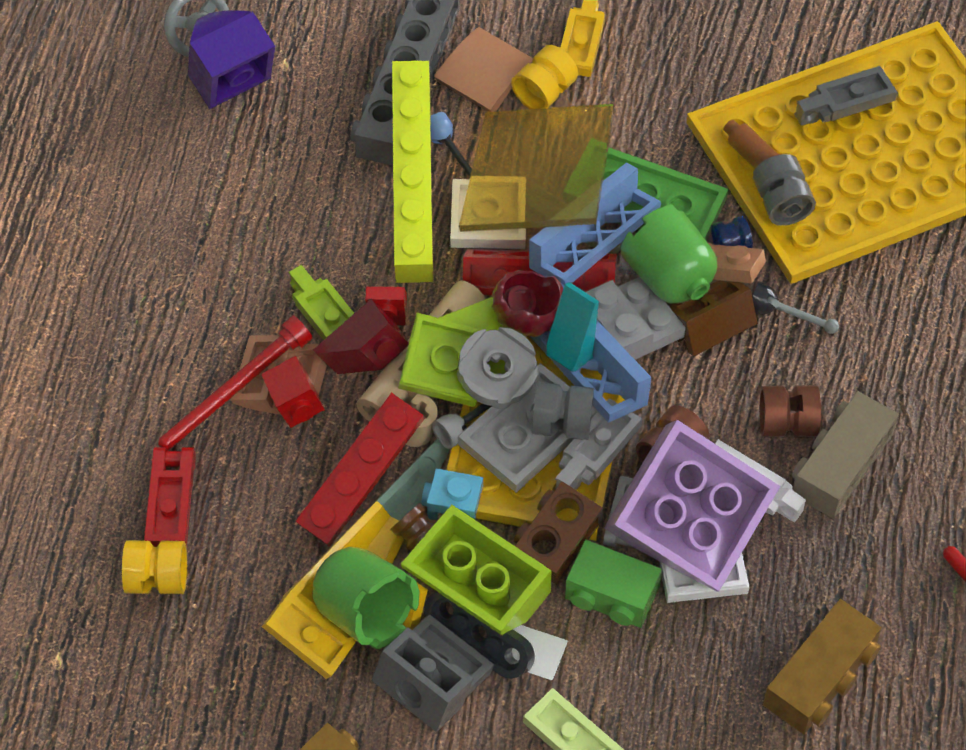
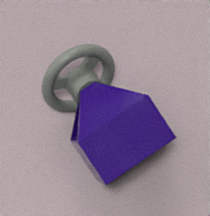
M191 0L172 1L164 20L166 38L175 51L189 57L188 76L209 109L271 79L275 45L252 11L229 10L224 0H206L199 12L192 13L189 17L178 16L179 10ZM175 27L190 30L192 36L189 46L179 40Z

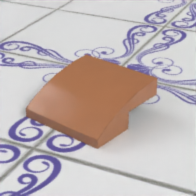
M478 27L455 48L434 77L437 82L494 115L512 89V78L526 64L532 63L533 58Z
M250 335L240 370L279 336ZM306 344L303 348L297 347L293 351L288 349L231 398L233 404L257 411L280 414L261 374L294 356H297L310 376L319 395L327 364L313 351L319 344Z

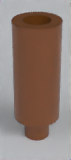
M730 120L725 124L723 130L729 135L728 143L754 169L764 160L779 155L748 124L739 125L735 120Z

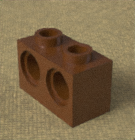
M561 481L555 491L549 489L543 495L537 506V510L540 512L532 523L526 521L520 527L513 540L517 548L551 570V582L556 585L578 556L585 539H590L603 520V507ZM564 508H571L578 513V516L572 521H563L557 517V513ZM542 540L550 541L555 545L554 550L548 554H540L533 547Z

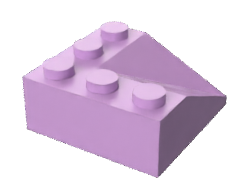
M679 420L665 425L604 529L637 550L719 592L780 486Z

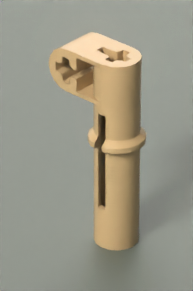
M457 281L429 316L437 318L483 301L485 297L473 284L466 281ZM407 346L406 349L388 363L356 404L362 416L370 422L390 393L395 394L425 417L406 443L410 447H420L427 444L434 434L432 423L437 420V406L426 395L398 389L408 349Z

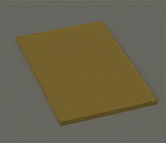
M614 104L486 112L459 223L460 232L597 224L614 116Z

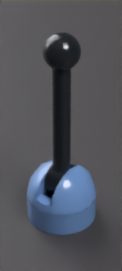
M444 112L431 115V141L435 144L445 143L467 173L469 179H483L481 174L473 171L452 142L453 124Z

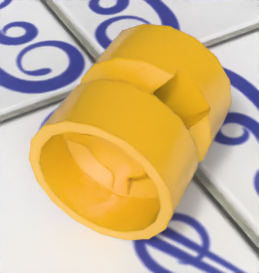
M546 45L533 57L532 63L526 64L512 78L511 86L516 97L523 105L533 111L544 112L557 100L559 94L563 93L578 78V69L567 52L560 47Z
M126 540L122 556V584L124 593L149 594L152 588H157L160 594H184L187 582V547L185 541H161L157 547H153L150 541Z

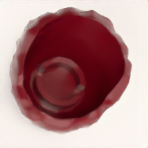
M517 270L513 273L508 272L497 282L492 291V308L496 313L497 321L504 328L513 329L524 337L541 336L552 328L563 287L556 276H543L534 271Z

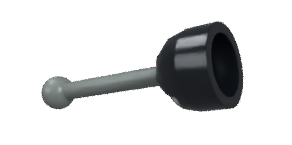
M761 282L757 283L752 295L756 314H770L775 309L824 327V330L829 334H834L838 331L839 323L837 320H825L779 302L778 295L773 288Z

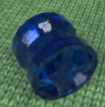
M743 216L734 218L731 223L725 224L720 221L712 224L711 234L714 245L753 248L751 230Z

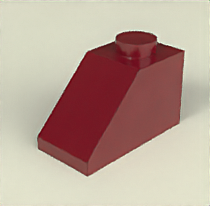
M370 299L315 347L313 351L337 374L382 370L407 348L409 342L393 319Z

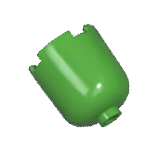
M673 205L660 207L644 216L642 220L646 225L635 236L631 232H628L621 245V256L664 302L679 304L703 297L710 289V283L717 272V256L714 250L682 210L678 211Z
M347 547L334 552L324 560L315 575L312 594L318 611L360 644L381 649L388 646L407 629L402 624L408 617L410 609L417 610L420 591L416 580L400 568L366 549Z

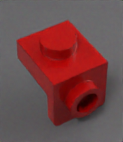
M366 286V303L372 299L393 319L396 325H406L407 292L405 287Z

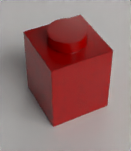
M297 356L261 374L277 410L290 428L301 422L308 421L314 415L325 410L310 376Z

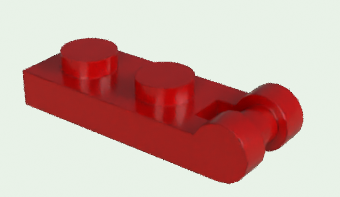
M154 447L144 541H150L153 547H157L161 541H185L187 547L193 474L196 465L195 447H182L181 451H168L167 447ZM168 467H180L179 470H167Z

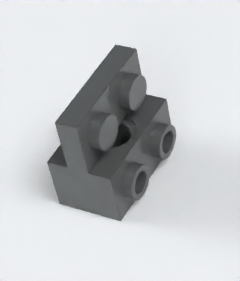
M429 614L413 630L407 628L382 650L371 681L437 732L462 708L465 698L491 674L494 664Z

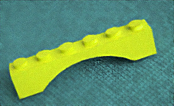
M392 61L396 283L433 282L429 61Z

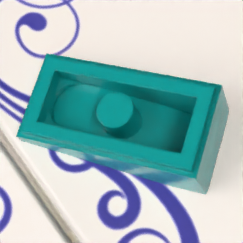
M570 282L566 283L563 288L547 341L546 355L568 370L575 372L593 359L599 301Z

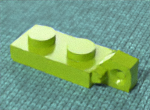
M302 265L289 271L291 276L290 285L295 290L292 298L297 308L323 340L354 314L327 279L322 280L319 278L314 281Z

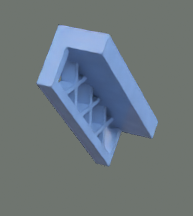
M626 162L529 240V268L543 276H556L563 285L568 282H574L597 261L620 244L628 232L633 233L643 225L644 221L642 218L660 208L661 201L637 189L638 168ZM631 201L644 207L641 210L624 211V207ZM621 222V226L617 230L600 229L604 223ZM597 242V246L594 249L576 250V246L580 243ZM557 262H573V266L564 273L553 267Z
M598 320L593 359L581 368L598 371L602 375V380L585 378L580 373L581 368L572 372L550 358L574 386L594 388L593 406L608 423L648 405L651 376ZM550 331L538 337H530L545 354ZM603 394L620 395L625 401L611 406L603 398Z

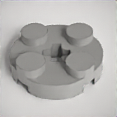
M499 327V330H480L470 336L461 349L457 377L465 391L472 398L483 404L491 405L496 409H505L511 404L522 400L531 391L538 374L536 353L530 341L513 329ZM500 359L506 362L504 367L505 374H494L490 371L491 367L487 362L491 360L497 363Z

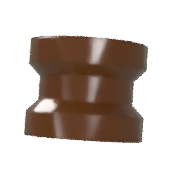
M418 503L390 530L395 535L402 536L406 540V548L411 552L437 521L430 520L425 514V507Z

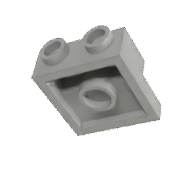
M641 277L617 286L611 280L586 292L599 301L598 322L635 360L677 341L685 335L686 327L667 303L661 300Z

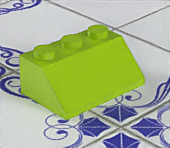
M452 504L401 563L403 569L500 635L526 623L551 593V570Z

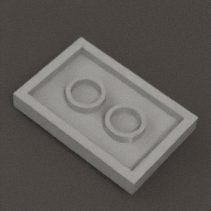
M541 363L538 365V374L531 391L522 400L511 404L505 409H496L492 406L458 436V445L515 493L573 440L572 438H566L563 431H559L554 437L532 434L537 382L560 384L563 391H568L570 386ZM594 406L592 408V417L598 412Z

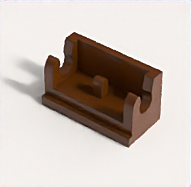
M718 280L710 284V289L703 297L697 300L691 299L679 304L673 303L669 305L674 314L686 327L684 337L677 341L680 342L685 339L688 353L692 356H696L758 324L751 289L741 282Z

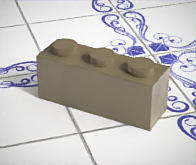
M859 391L856 392L849 403L843 401L833 416L832 421L835 422L829 431L822 429L812 446V449L815 451L810 458L802 457L797 463L791 476L795 479L793 491L806 499L805 503L834 519L893 436L899 414Z

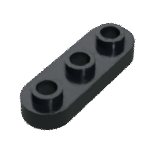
M434 592L427 598L424 604L425 618L430 614L494 664L492 670L504 678L513 679L527 673L532 668L535 660L533 646L514 629L500 635L439 592ZM447 602L453 607V615L449 614L446 609ZM479 625L485 628L486 638L479 633ZM512 648L518 651L520 655L519 661L512 656Z

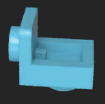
M436 468L432 483L426 482L422 493L421 504L427 507L428 518L437 521L438 513L444 514L452 504L475 519L483 489V477Z

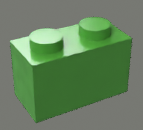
M585 539L566 579L565 599L570 600L572 604L580 609L587 611L593 609L609 615L618 624L625 626L632 624L642 628L660 588L662 569Z

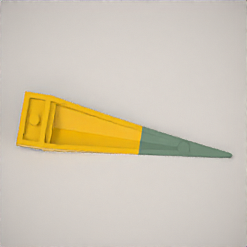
M438 439L283 595L282 600L261 626L325 679L334 674L354 646L356 640L318 611L312 594L313 581L317 570L331 554L347 547L366 549L387 562L393 563L404 538L395 535L390 529L418 503H421L425 483H432L436 468H441L450 451Z

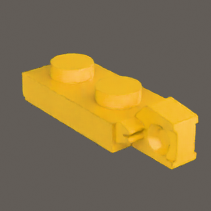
M583 0L581 8H570L560 48L573 59L579 76L591 77L605 22V12L598 11V0Z

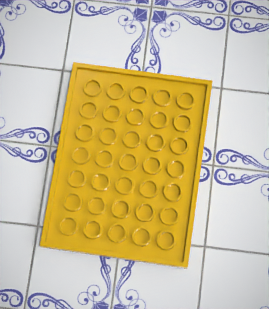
M938 21L687 113V125L790 284L966 216V58ZM877 66L883 69L898 92L896 101L834 121L822 122L819 119L815 123L800 125L794 115L797 101L808 98V94L816 91L817 85ZM735 120L739 125L748 124L779 155L791 154L798 159L805 175V181L808 183L816 201L815 209L809 216L795 224L786 226L776 225L771 222L763 204V198H761L753 180L755 169L728 143L729 135L723 130L728 121Z

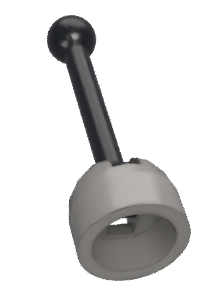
M481 404L463 417L457 414L443 415L432 423V429L436 438L445 448H453L459 443L458 436L467 429L466 424L492 406Z

